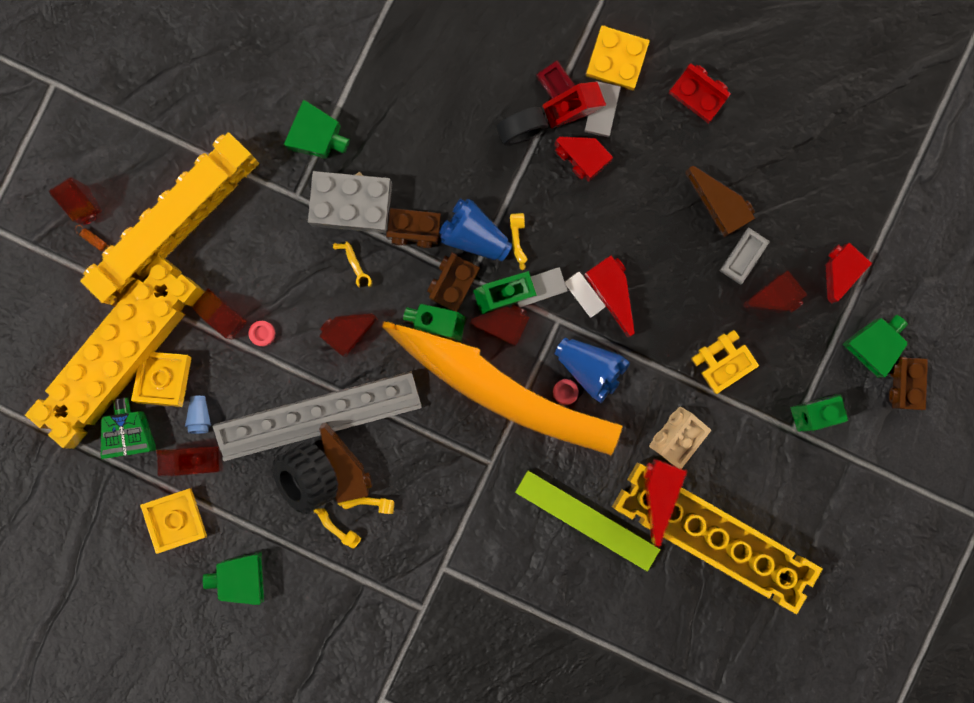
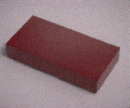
M558 60L536 74V77L551 99L575 86Z

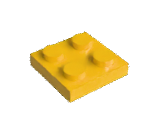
M601 25L586 76L634 91L650 40Z
M151 352L148 359L137 369L131 401L141 404L183 407L192 357L182 354Z
M192 488L140 505L156 554L207 537Z

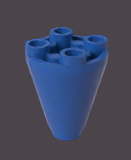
M459 199L452 212L455 214L451 221L446 220L439 231L442 238L441 242L447 246L492 260L498 259L503 261L512 247V244L508 242V238L470 199L465 201Z
M564 338L555 351V355L559 357L558 360L591 397L600 403L605 400L608 393H614L620 383L617 380L618 376L624 374L630 365V362L619 354L575 339L569 340Z

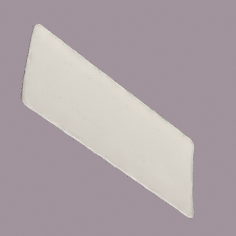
M580 272L565 282V285L590 317H593L605 308V304Z

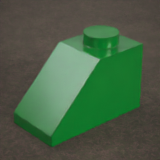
M529 271L481 285L473 290L481 315L537 296Z

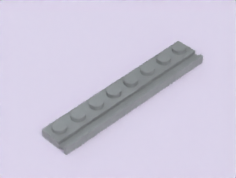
M410 371L214 424L213 429L223 455V461L320 436L319 428L322 423H327L333 431H338L420 409L422 405L413 373Z

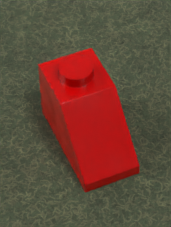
M589 82L575 85L542 106L550 127L555 128L586 117L605 107L606 103L598 82Z
M850 243L842 246L838 244L828 255L831 259L826 263L827 298L831 303L838 302L872 264Z

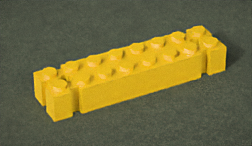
M229 132L226 135L219 136L213 143L215 149L209 155L206 153L201 154L195 160V166L189 172L182 173L176 180L177 184L170 191H164L157 199L158 203L152 209L145 210L139 217L140 221L134 227L127 228L122 233L121 240L115 246L112 245L103 252V261L98 266L92 264L83 273L84 277L80 282L102 303L116 306L137 279L143 281L149 275L145 270L157 255L166 258L238 186V183L260 164Z
M159 255L156 256L145 270L149 274L146 280L137 279L45 390L49 394L47 399H38L25 414L39 428L51 429L48 436L62 448H76L87 434L83 428L87 424L95 425L113 403V400L120 395L134 378L139 366L148 359L151 352H155L183 319L185 314L181 310L184 306L189 305L192 307L205 292L190 278L182 275V272L167 259ZM164 290L168 292L166 297H164L163 294Z
M637 462L627 479L632 483L628 492L621 489L612 507L631 519L636 514L641 517L639 523L650 529L647 503H643L645 501L643 496L646 494V479L643 478L646 467ZM681 487L664 538L770 599L772 593H774L772 600L797 614L807 597L802 593L806 584L813 587L822 568L799 555L793 560L792 558L795 554L793 551ZM781 573L788 575L786 580L779 578Z

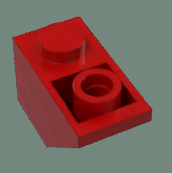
M559 137L555 141L556 153L562 160L566 161L568 159L574 166L572 168L573 172L581 180L585 178L589 182L613 159L612 155L596 138Z

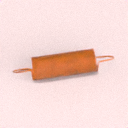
M83 228L78 233L79 236L100 251L107 245L106 242L86 228Z

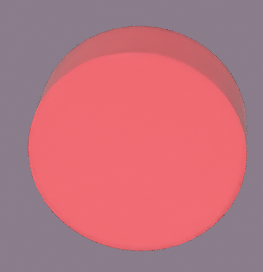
M257 321L249 329V338L257 346H267L275 338V329L269 322Z
M568 379L558 381L553 388L554 399L563 405L575 402L579 394L577 385Z

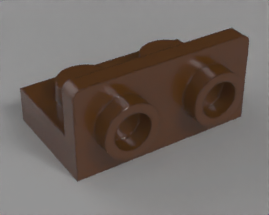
M390 208L386 238L392 240L391 244L406 246L407 242H415L417 247L432 248V244L438 245L441 213Z
M453 252L450 257L445 256L439 267V270L442 271L439 279L434 278L427 290L430 293L429 299L451 311L458 312L480 267L458 257Z
M898 358L890 370V375L893 377V388L889 391V401L892 403V408L926 410L928 359Z

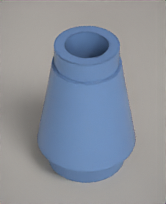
M191 396L185 427H188V433L190 434L208 433L211 423L206 397Z

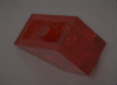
M72 177L49 190L51 196L71 220L78 224H89L97 219V214L102 212L87 185Z
M786 271L757 292L743 305L749 309L774 312L790 310L793 312L803 304L801 299L807 294L791 273Z
M209 288L192 307L207 324L229 340H233L248 322L246 318Z
M513 305L512 308L506 306L472 318L470 325L516 346L530 317L525 316L526 310Z
M374 314L337 316L333 320L329 318L320 328L322 333L319 337L343 357H346L378 318Z
M218 446L157 450L158 476L219 472Z

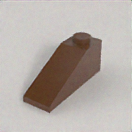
M695 166L690 167L685 172L724 237L755 219L753 216L755 211L748 200L744 201L742 196Z
M322 423L319 430L325 454L335 471L338 482L337 503L367 497L369 488H372L370 473H365L364 466L327 423Z

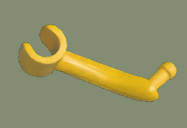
M516 213L510 215L512 249L517 261L520 263L519 268L524 270L527 257L522 251L519 241V229L525 228L524 214Z
M347 241L345 244L334 243L333 249L346 250L349 263L357 276V286L360 288V280L362 278H368V287L370 288L372 286V279L363 273L350 243Z
M363 497L338 503L343 509H350L357 505L379 506V513L393 514L394 501L385 498Z
M317 508L313 511L318 514L323 526L337 536L344 545L354 549L361 541V538L352 530L347 534L339 530L331 522L326 509Z

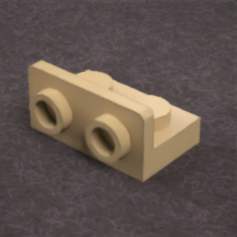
M679 407L670 415L668 422L661 431L654 436L649 447L674 467L682 469L711 432V429L691 412Z

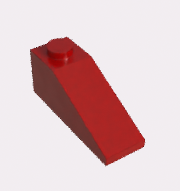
M611 255L586 272L584 276L626 336L630 337L635 332L627 279L623 273L626 271V268L618 258L614 260Z
M653 459L652 464H647L643 478L646 479L645 491L651 541L654 545L660 547L687 471Z

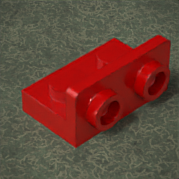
M690 63L671 88L669 94L709 123L731 93L727 91L728 87L719 80L714 81L707 76L708 73L703 67L699 65L694 66Z

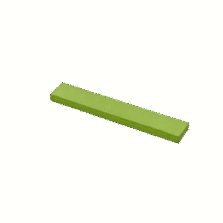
M527 470L515 491L518 495L647 572L661 550Z

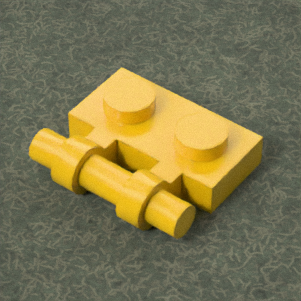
M735 330L727 335L722 334L717 338L718 341L709 347H702L698 350L699 353L691 358L696 366L704 361L709 366L701 374L714 394H718L759 366L746 345H742L738 349L734 347L732 343L739 339ZM725 349L728 355L717 362L713 356Z

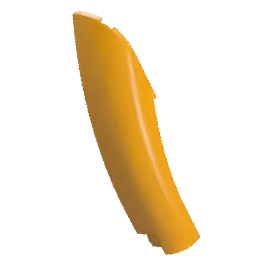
M383 322L382 327L410 355L438 378L474 402L508 420L544 435L608 455L613 454L621 433V425L569 410L527 390L480 356V349L408 327Z

